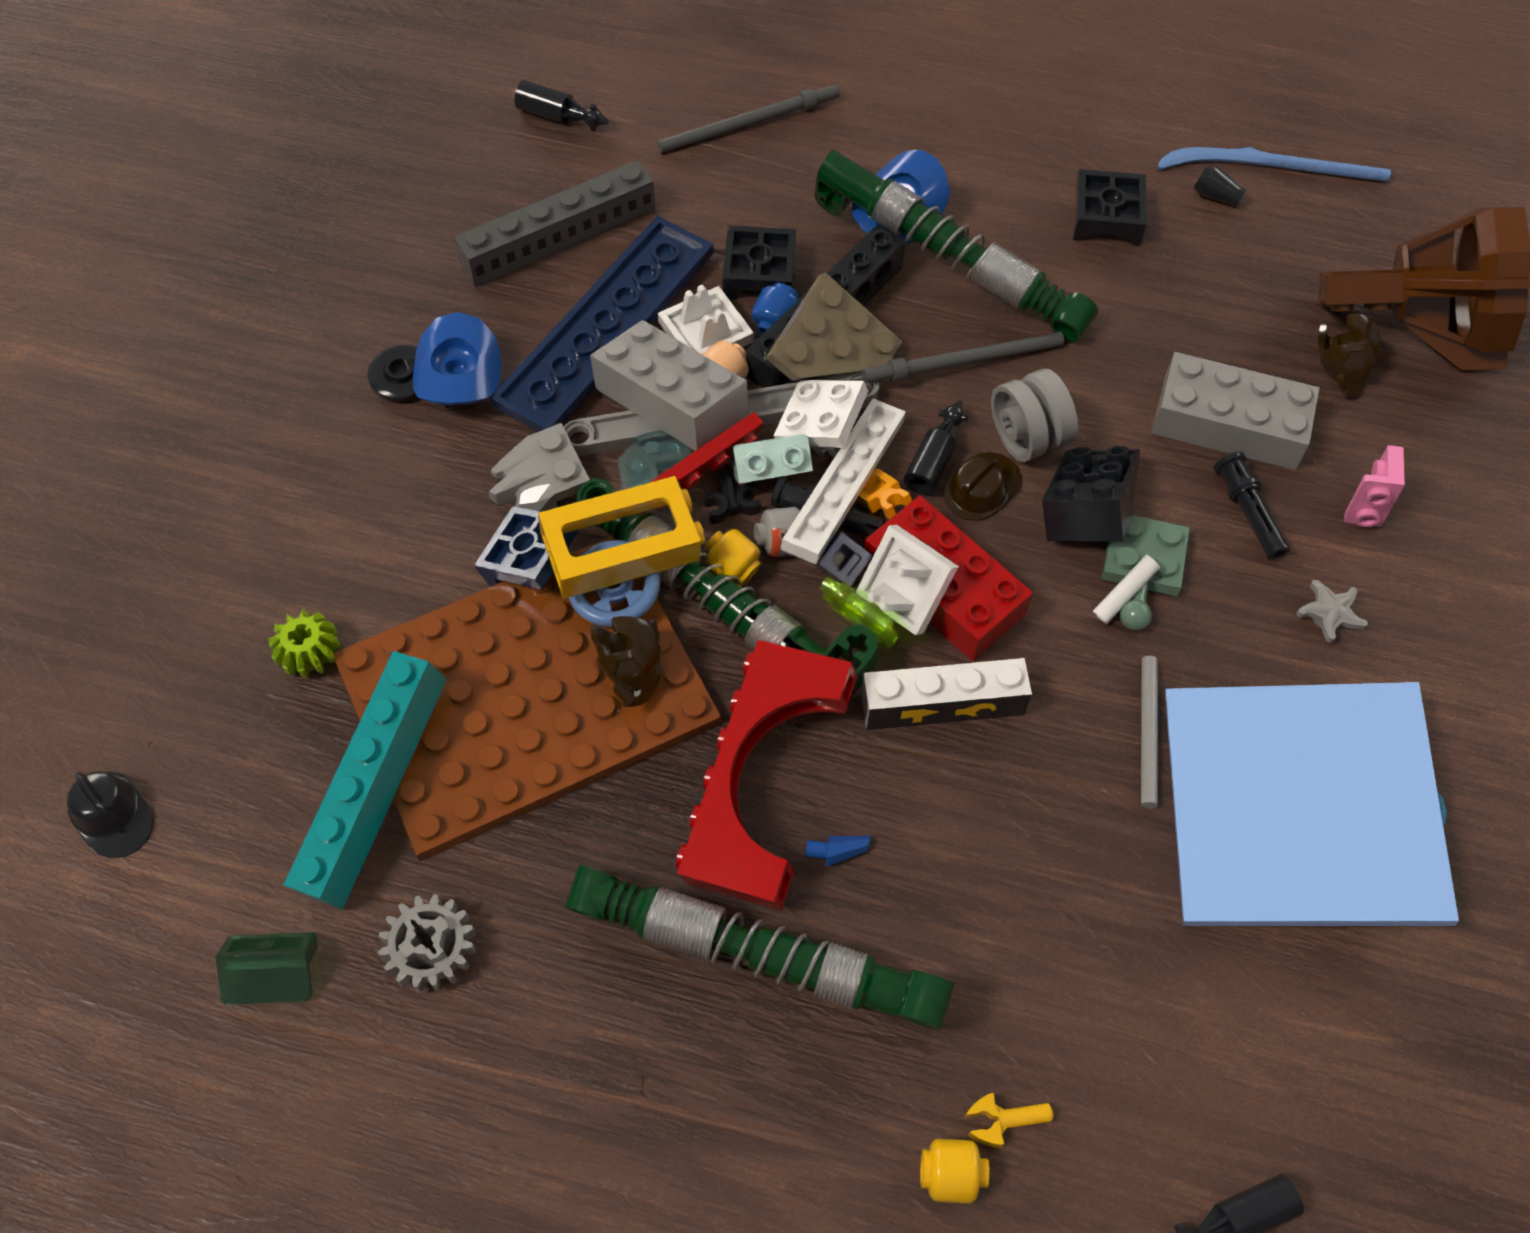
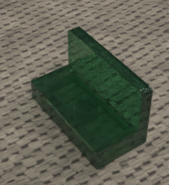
M316 932L228 936L215 956L222 1003L245 1004L310 1000L313 992L309 964L318 948Z

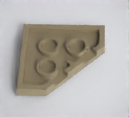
M825 272L817 277L767 354L766 359L792 381L822 376L831 377L862 372L864 368L886 365L893 358L902 340Z

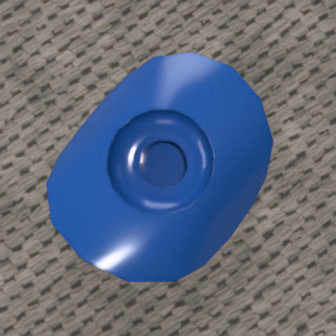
M923 150L904 151L894 157L875 174L884 180L892 179L897 181L903 187L923 197L924 205L929 208L938 206L939 214L941 215L946 208L950 194L947 173L936 157ZM852 202V216L862 231L868 234L878 222L876 223L869 218L865 209ZM903 233L897 235L905 240V244L915 241L912 238L906 241L907 235Z
M460 312L437 317L422 333L416 349L413 369V390L417 397L433 404L462 405L485 400L497 390L501 376V355L496 337L479 318Z

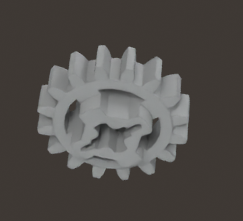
M433 894L430 903L424 904L419 895L415 896V907L409 909L403 903L398 905L402 914L398 919L393 916H387L385 920L391 927V930L379 932L378 937L382 943L388 946L378 950V955L383 961H389L384 966V969L390 977L398 974L396 981L401 987L404 988L412 980L416 992L421 993L425 983H430L435 991H440L441 979L446 977L448 981L454 984L457 982L454 974L457 967L462 970L469 969L470 966L464 959V955L475 954L476 948L474 944L467 940L475 937L476 932L472 925H466L470 920L466 911L457 912L458 906L454 900L450 899L442 906L440 897L437 894ZM435 917L436 919H435V920H428V919H424V918ZM407 930L405 941L400 944L401 939L405 931ZM422 932L426 938H429L434 943L435 954L429 948L426 949L422 944L423 941L419 933ZM455 942L453 951L447 957L450 945ZM420 966L433 967L430 969H417Z

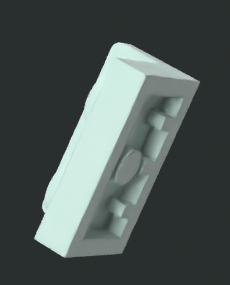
M806 434L739 444L733 447L735 462L731 463L733 477L739 484L813 471L809 440Z

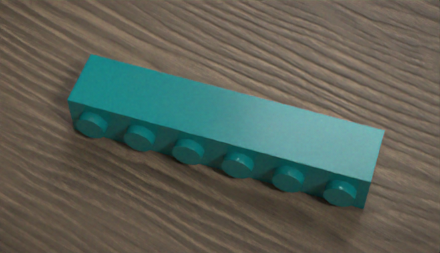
M396 651L392 652L283 884L284 886L305 897L343 910L447 681L429 661Z

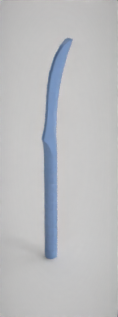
M1252 147L1241 149L1183 148L1171 151L1159 161L1157 171H1162L1186 163L1223 161L1388 182L1391 176V169L1272 154L1256 150Z

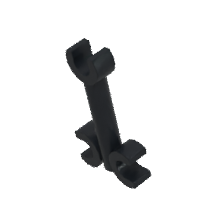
M728 464L715 472L721 493L710 492L704 495L705 507H720L717 510L709 511L710 523H721L727 518L728 514L737 515L742 512L746 515H755L761 512L760 500L750 502L745 500L748 497L756 496L755 484H745L736 492Z

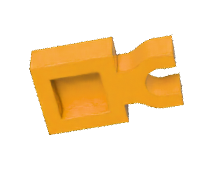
M876 468L855 501L872 513L882 508L885 516L891 519L896 515L894 507L897 505H904L906 507L912 502V498L909 492L901 489L896 479Z

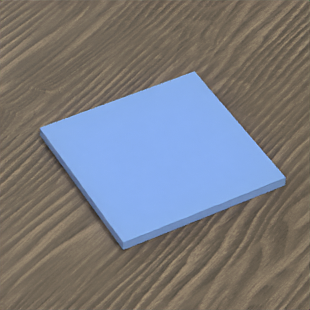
M1419 682L1165 689L1183 926L1457 925L1459 918Z

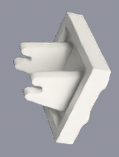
M699 285L695 295L691 290H688L685 293L683 302L658 313V322L666 334L701 354L719 340L729 341L732 344L737 343L741 347L754 342L753 331L719 286L707 291L704 285Z
M799 380L774 433V437L780 438L806 434L809 446L819 456H823L827 450L831 456L835 457L839 448H844L867 396L868 389L864 381Z
M890 525L855 593L914 635H920L927 628L959 566L898 525Z

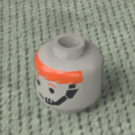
M799 508L767 509L763 512L760 523H755V543L757 546H762L767 556L773 558L795 556L781 550L783 537L801 510Z

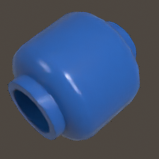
M775 283L774 286H767L761 290L751 313L753 321L758 325V332L761 334L766 332L799 300V294L795 289L786 284Z

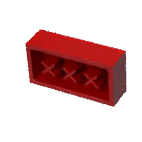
M920 495L865 539L864 549L874 556L888 526L898 525L959 566L929 623L972 662L1027 614L1033 592ZM871 558L870 561L867 563L866 567L869 566V564H870L872 558Z

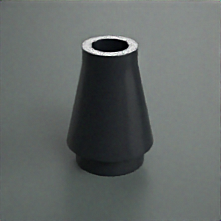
M1207 164L1193 187L1200 192V196L1229 204L1235 208L1246 192V189L1236 183L1218 165L1214 168Z

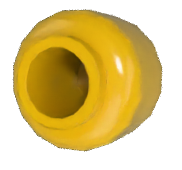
M732 529L725 534L721 531L716 532L704 547L709 551L708 557L705 558V566L721 564L723 566L722 569L714 567L710 571L715 576L722 573L727 576L736 575L740 578L741 586H744L762 565V562L759 561L760 548L738 529Z
M938 1138L932 1141L929 1150L922 1149L920 1185L921 1188L928 1189V1193L934 1201L972 1204L978 1197L979 1188H988L989 1160L987 1158H980L978 1146L973 1141Z

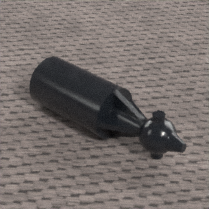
M522 80L516 89L514 103L515 107L519 110L563 124L584 120L591 131H595L599 125H607L609 123V120L602 115L596 104H591L590 108L585 110L574 101L571 94L526 80Z
M958 400L954 405H949L944 410L940 409L939 417H943L944 422L935 429L928 430L904 476L905 485L913 492L921 495H931L934 493L957 446L955 426L960 425L963 421H968V415L964 414L962 409V401Z
M1279 1174L1215 1204L1197 1230L1185 1228L1182 1223L1175 1225L1174 1229L1176 1233H1266L1304 1214V1207L1292 1182L1285 1175Z

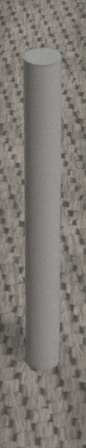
M1144 656L1141 667V807L1147 809L1158 807V659L1155 656Z

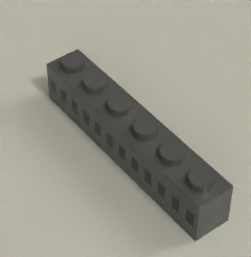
M636 160L454 236L460 264L474 287H478L655 211L654 182L639 161Z

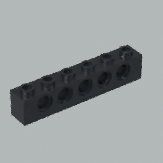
M877 224L827 274L862 306H865L902 269L905 240ZM808 291L746 350V361L749 367L746 378L761 388L783 385L790 380V378L767 360L766 356Z

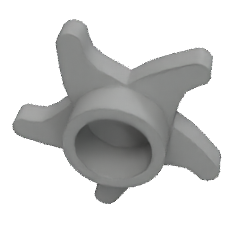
M1313 580L1310 584V588L1315 592L1316 601L1299 608L1296 613L1299 618H1313L1314 623L1322 629L1324 637L1329 643L1334 641L1336 638L1335 630L1341 626L1363 630L1368 624L1367 620L1357 617L1350 608L1355 600L1357 588L1350 587L1346 593L1334 594L1318 580Z

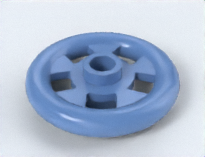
M624 540L605 541L590 547L580 556L630 542ZM660 572L643 576L645 577L643 591H632L634 580L622 582L615 589L604 587L595 590L601 600L593 605L587 601L584 595L586 593L569 597V600L575 611L588 622L598 626L613 627V617L631 616L641 618L650 610L660 590ZM627 599L629 607L619 611H612L611 603Z

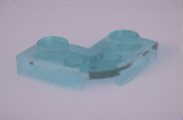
M662 430L636 436V442L627 448L622 457L619 456L618 458L622 490L649 483L658 477L657 470L671 468L691 454L690 447Z

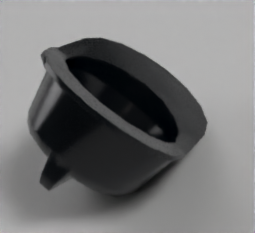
M97 771L86 775L81 772L75 775L76 782L68 792L67 812L72 824L87 845L98 855L108 858L126 857L138 851L148 840L152 831L153 816L147 803L130 780L121 773L112 771Z

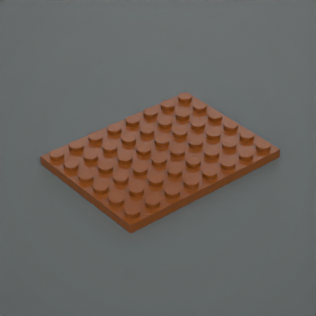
M612 536L572 552L570 555L579 557L583 552L596 544L616 539ZM554 572L543 590L503 581L334 652L335 663L359 720H361L393 651L429 661L447 679L393 798L419 861L722 724L721 715L658 599L640 619L645 621L657 620L658 631L660 632L659 645L661 646L660 679L650 700L643 705L635 707L623 706V701L614 693L613 687L615 684L598 667L596 659L599 657L591 639L592 623L582 618L575 611L569 598L563 599ZM645 577L633 579L634 587L632 591H643ZM621 583L608 586V588L615 589L619 587ZM595 590L584 594L591 605L601 600ZM627 599L610 604L612 611H619L629 607ZM598 626L615 634L613 627Z

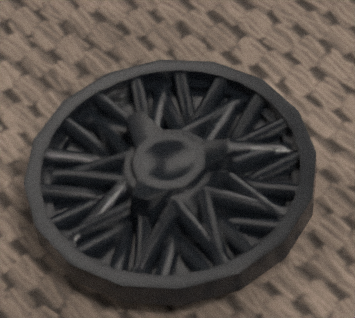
M396 345L389 347L377 354L371 361L367 377L371 389L379 397L389 401L402 402L417 398L413 390L416 346Z

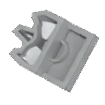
M562 423L525 437L491 469V474L496 479L502 480L489 491V498L497 505L516 501L515 507L543 512L558 508L557 501L578 493L581 485L590 479Z

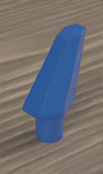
M871 835L829 836L828 842L807 840L806 857L826 859V866H831L867 852Z

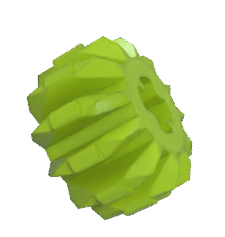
M302 609L298 618L286 614L287 623L285 625L274 624L276 635L268 638L274 662L282 667L285 673L290 676L299 672L302 677L307 679L310 671L314 669L323 674V664L335 663L333 652L340 650V641L337 638V630L334 624L326 621L324 615L320 614L319 611L310 616L309 612Z

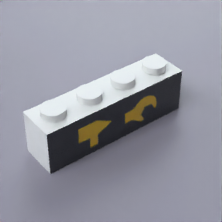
M1025 658L868 672L863 675L861 690L866 730L1025 715L1032 696Z

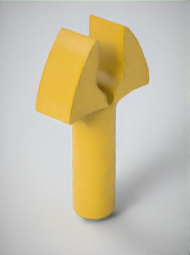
M990 1093L978 1100L968 1110L964 1118L985 1115L991 1120H996L990 1129L970 1131L968 1136L981 1144L1001 1148L1004 1145L1002 1134L1007 1128L1051 1122L1053 1120V1109L1049 1103L1003 1109L995 1104L994 1093Z

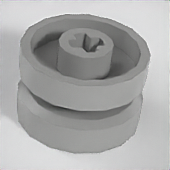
M1042 368L1027 374L1022 380L1014 379L998 385L993 390L991 409L995 427L1002 443L1017 461L1028 462L1042 456L1047 450H1058L1076 440L1078 418L1074 402L1066 385L1051 369Z

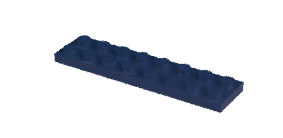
M657 215L490 397L492 406L536 432L560 423L563 424L595 388L590 355L641 320L652 324L658 317V313L667 307L713 255V243Z

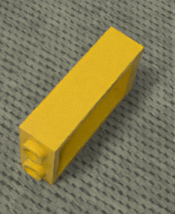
M676 476L538 513L540 533L563 599L700 561V548L702 544H705L703 528L699 521L693 522L690 514L692 511L690 495L687 489H680ZM666 505L669 506L677 526L673 531L579 557L570 555L563 537L564 533Z

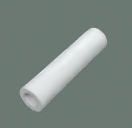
M1146 554L1092 612L1102 622L1108 624L1161 566Z

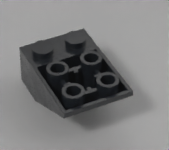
M1114 446L1107 450H1091L1088 447H1077L1066 451L1042 500L1047 541H1124L1131 523L1140 449Z

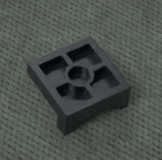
M1079 169L1076 179V220L1073 228V240L1080 241L1095 234H1112L1123 237L1131 242L1132 245L1140 246L1147 225L1146 175Z
M728 225L722 276L723 292L728 299H737V289L761 291L767 286H774L775 283H782L792 287L796 229Z

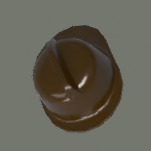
M986 452L975 455L961 464L945 484L943 496L946 506L954 515L964 520L977 521L988 518L1005 504L1021 486L1022 476L1018 466L1010 458L1002 454Z

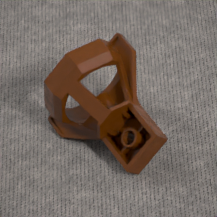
M1525 207L1479 208L1460 219L1397 245L1393 269L1319 272L1318 300L1327 305V308H1331V311H1352L1354 304H1364V307H1368V310H1389L1392 305L1393 317L1458 369H1505L1508 362V351H1514L1526 316L1528 289L1530 288V240ZM1462 227L1456 250V264H1452L1454 232ZM1450 297H1453L1456 334L1448 331Z

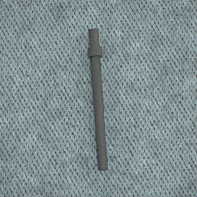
M836 84L815 91L812 88L799 92L796 97L658 140L657 145L662 154L796 110L803 109V111L814 109L817 108L818 103L839 97V89Z
M1062 332L907 361L904 358L889 360L886 365L862 369V379L864 383L890 379L892 382L904 380L911 374L1063 346L1064 336Z

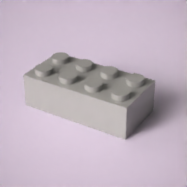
M641 320L590 355L595 389L694 451L749 414L747 380L644 320Z
M1174 352L1164 378L1151 434L1230 454L1243 452L1249 459L1296 470L1310 443L1320 387Z

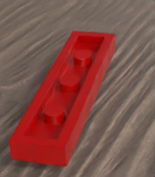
M752 412L650 482L676 476L680 489L683 488L689 491L702 480V474L710 469L716 472L730 461V455L734 453L733 447L735 445L758 441L757 434L764 422L755 412ZM662 506V507H659V508H655V510H656V511H659V510L663 509V508L666 507V506Z

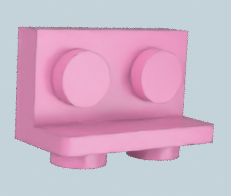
M1387 445L1381 459L1374 461L1371 475L1363 476L1344 513V522L1358 524L1362 527H1382L1405 485L1403 447Z

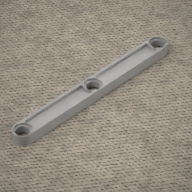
M862 372L812 379L863 381ZM879 381L865 383V385L872 389V392L867 394L861 409L867 408L872 399H878ZM798 382L747 390L749 414L755 412L764 422L763 425L780 423ZM630 410L575 419L564 426L569 438L577 432H583L589 436L588 440L584 443H572L578 456H588L677 440Z

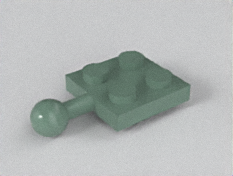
M1132 515L1124 541L1107 542L1101 580L1119 584L1146 554L1161 566L1130 601L1122 607L1120 619L1127 629L1139 631L1146 628L1151 622L1152 612L1146 604L1148 590L1178 596L1182 585L1190 527Z

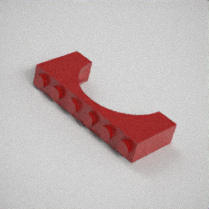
M758 640L754 652H749L746 656L743 667L745 678L741 690L736 689L732 696L730 704L732 715L728 727H723L718 736L717 750L719 753L715 765H710L706 771L703 783L706 790L701 805L697 804L692 811L690 818V828L692 831L687 844H683L678 851L676 868L678 869L677 874L687 884L782 911L795 870L788 860L766 851L748 835L741 819L738 804L741 773L746 760L757 743L781 723L800 715L815 712L845 714L857 676L852 662Z

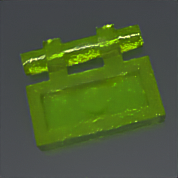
M830 576L823 581L820 589L825 593L822 598L831 609L854 625H864L870 628L875 633L877 641L888 649L893 646L899 638L895 629L892 628L895 622L883 613L879 605L874 602L869 604L854 593L855 589L846 582L840 584Z

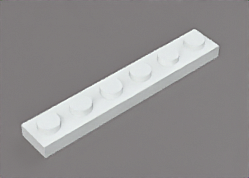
M876 399L871 400L851 431L844 448L839 450L783 537L781 550L817 564L901 427L906 411Z

